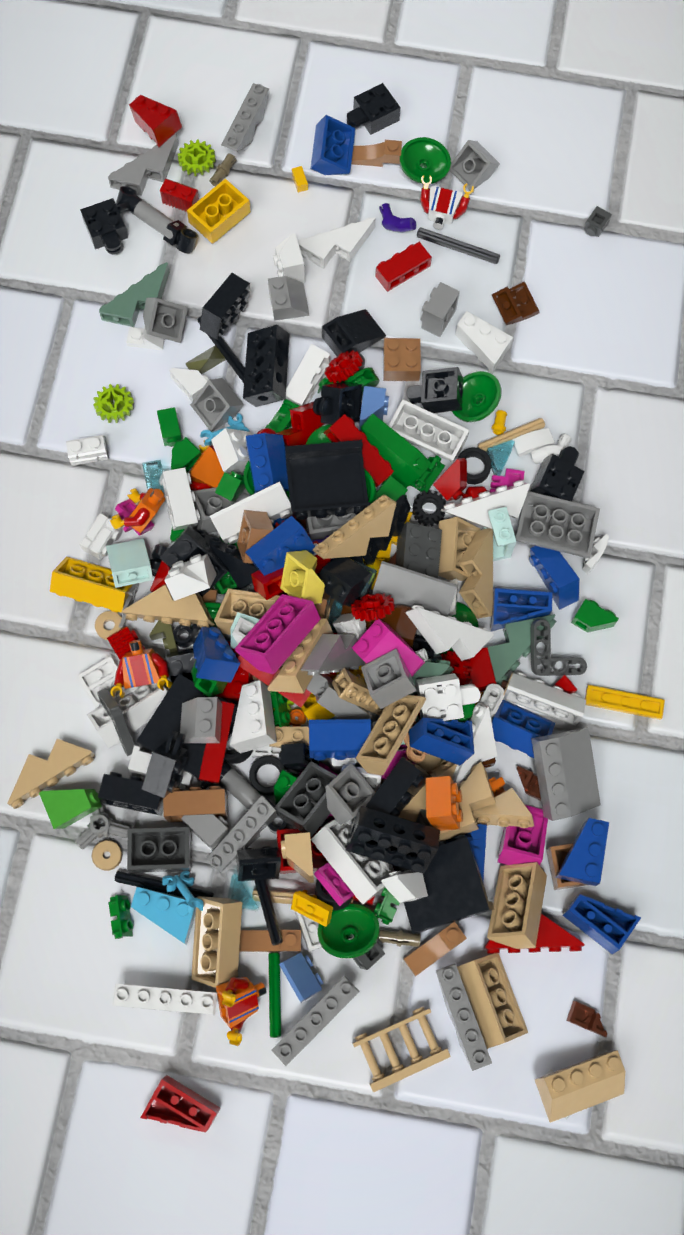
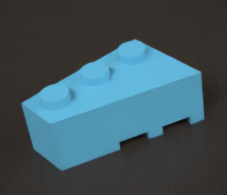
M136 887L131 908L187 945L196 915V907H194L193 914H190L187 911L188 902L186 900Z

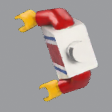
M424 175L422 176L421 205L424 212L428 214V219L434 221L433 227L443 229L444 224H452L454 219H458L466 212L470 201L469 195L474 192V186H472L470 192H467L466 187L468 184L466 183L463 186L465 192L463 196V192L431 186L429 189L432 177L430 176L429 183H425L423 181Z

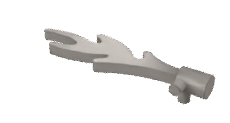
M139 583L132 585L122 610L133 604ZM122 612L123 616L119 628H123L126 621V615Z

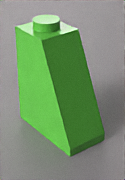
M95 789L39 792L53 829L66 828L102 807Z

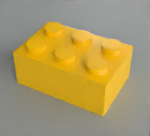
M226 179L187 210L189 223L212 244L251 212L250 200Z

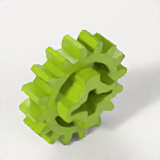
M197 139L196 143H193L190 140L189 145L184 143V148L179 149V166H182V171L187 170L188 175L191 172H194V176H197V173L203 175V171L209 173V167H214L213 162L216 161L215 152L210 144L206 146V141L199 143V139Z
M109 384L108 389L103 386V392L97 391L98 397H94L95 403L93 406L97 416H100L103 421L107 418L108 423H111L112 420L118 423L120 418L125 421L124 416H130L129 410L134 409L132 405L134 401L130 391L127 392L126 387L120 389L119 384L115 388Z

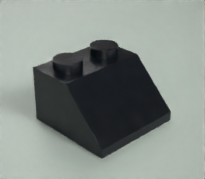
M349 557L334 558L318 574V577L325 584L324 592L340 604L352 607L351 604H354L355 600L358 599L372 576L371 572Z
M265 846L260 849L247 847L237 850L238 882L279 879L281 856L278 847Z

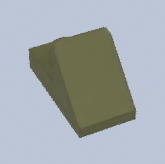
M158 620L149 635L150 639L153 641L163 638L165 650L169 649L170 652L178 651L172 626L161 623Z

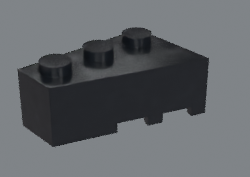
M402 757L365 807L399 817L404 807L426 784V778H431L432 775L418 764Z

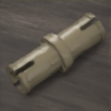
M228 153L223 162L216 167V172L209 180L213 186L216 187L225 176L229 175V170L237 161L234 155Z
M380 929L379 941L382 943L397 944L399 947L401 945L420 947L421 934L406 933L403 930L388 931Z

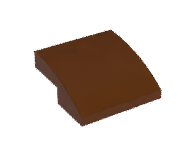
M525 281L510 289L507 286L491 294L506 325L526 320L540 313Z

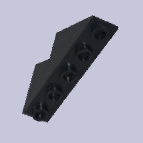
M195 530L206 540L228 569L239 590L253 583L251 574L258 571L254 564L243 562L240 551L235 545L226 544L220 538L207 535L203 530Z

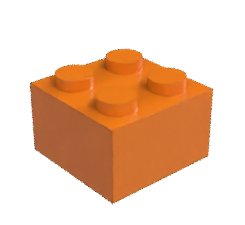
M451 776L426 778V818L433 828L440 831L460 829V822H463V813L459 809V802H462V792L458 790L457 783H454Z

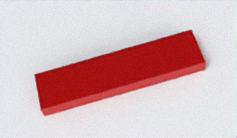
M221 701L220 743H206L199 780L213 783H219L235 706L233 703Z

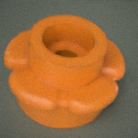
M293 709L289 712L291 717L290 725L301 727V725L305 724L306 717L303 710Z

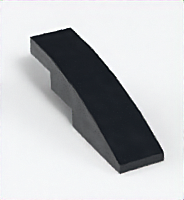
M402 495L396 501L389 536L370 538L366 556H362L366 565L374 564L379 550H387L392 536H400L411 509L406 495Z

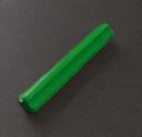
M269 953L270 1037L279 1038L281 1037L279 953Z

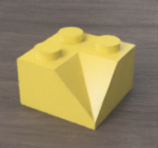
M307 550L287 552L280 588L289 596L310 600L314 604L322 603L325 584L315 573L317 558Z

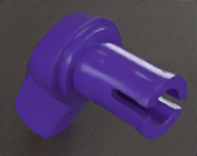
M389 203L379 206L383 217L382 225L386 230L408 232L416 229V221L413 218L394 216Z

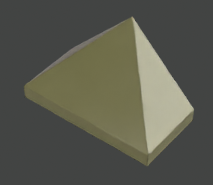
M215 345L185 364L189 370H198L202 375L226 359Z

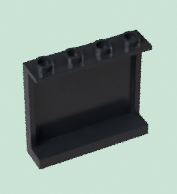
M362 440L285 446L291 515L294 518L305 520L308 517L315 516L316 518H325L327 515H335L337 517H342L349 513L358 515L370 505V502H368L362 455Z
M179 674L137 739V744L153 752L165 741L168 742L169 735L173 730L177 731L179 736L182 703L197 697L208 696L197 689L193 681ZM218 697L220 701L227 702L224 699ZM234 706V711H233V716H232L230 731H231V729H232V727L234 726V723H235V718H236V713H237V707H235V706ZM229 731L228 741H229V739H230V737H231V735H232V734L230 733V731ZM183 743L182 747L188 749L187 757L189 759L185 769L182 768V770L200 781L199 775L206 743Z
M463 834L453 837L454 841L447 843L446 840L439 842L438 851L423 874L428 896L404 902L412 933H420L494 910L492 901H488L470 842L473 841L472 837H466ZM393 865L395 872H403L409 870L403 867Z

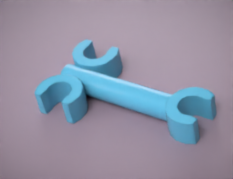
M237 414V421H234L229 416L228 424L230 426L226 428L250 432L242 423L241 414ZM225 428L214 432L203 430L200 437L209 438L205 440L204 445H211V439Z
M189 871L181 872L180 876H164L162 878V885H167L166 891L172 892L177 886L188 902L187 911L190 914H193L194 907L203 911V901L194 898L187 888L194 884V878H189Z

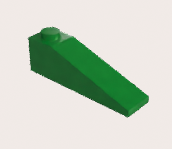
M371 414L360 427L366 435L368 442L375 446L380 456L391 464L394 472L390 476L405 488L419 479L431 465V462L417 448L374 414Z

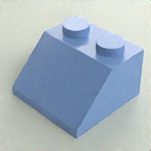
M364 386L359 431H362L360 427L371 414H374L382 421L383 415H387L389 396H386V388Z
M299 953L279 964L300 1003L322 990L321 985L324 983L318 973L313 974L310 967L313 964L308 955L303 956L302 953Z

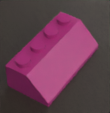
M282 594L234 648L235 651L259 671L275 674L321 619L314 602Z

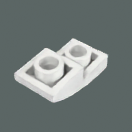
M549 428L532 431L512 439L520 457L544 446L555 445Z
M607 534L602 538L598 537L594 540L591 557L584 560L585 565L582 570L587 575L596 566L607 546L609 539Z

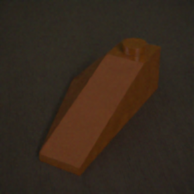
M343 605L341 615L351 614V607ZM396 605L394 607L395 610L391 611L392 614H386V617L381 620L389 624L412 648L418 629L405 613L412 610V608ZM376 620L365 621L366 629L368 630Z

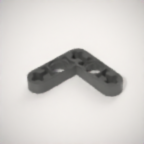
M543 619L532 622L530 628L531 670L534 674L558 676L581 675L585 673L587 663L583 658H551L550 624ZM540 624L544 626V630H541V636H545V639L536 638V636H540V630H537V626H540ZM539 642L545 645V650L542 653H539L536 649ZM537 656H545V659H538ZM558 661L563 663V669L560 672L555 670V664ZM569 664H580L581 667L577 669L569 668ZM537 665H544V669H537Z
M104 688L97 692L99 700L112 719L125 754L127 756L132 755L134 742L122 711L108 689Z

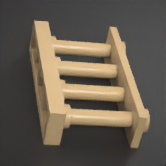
M423 1006L412 1011L414 1016L370 1036L364 1033L355 1037L356 1042L352 1044L354 1047L361 1046L373 1075V1082L369 1084L373 1093L451 1057L448 1049L442 1050L441 1046H438L425 1015L431 1013L430 1008L425 1010ZM418 1019L431 1049V1056L424 1059L422 1055H419L406 1025ZM399 1028L412 1058L410 1060L412 1064L405 1068L403 1064L400 1065L387 1032ZM378 1036L393 1067L391 1069L392 1074L384 1076V1073L381 1074L368 1041Z

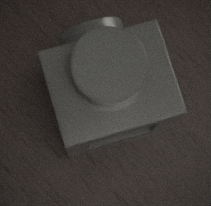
M596 206L586 221L584 227L586 233L590 236L596 235L599 237L606 226H608L612 214Z
M377 940L367 955L363 954L353 958L360 969L368 970L385 955L382 950V943Z

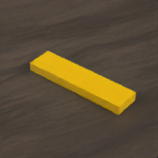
M587 685L585 700L588 706L659 720L663 717L665 703L663 699Z

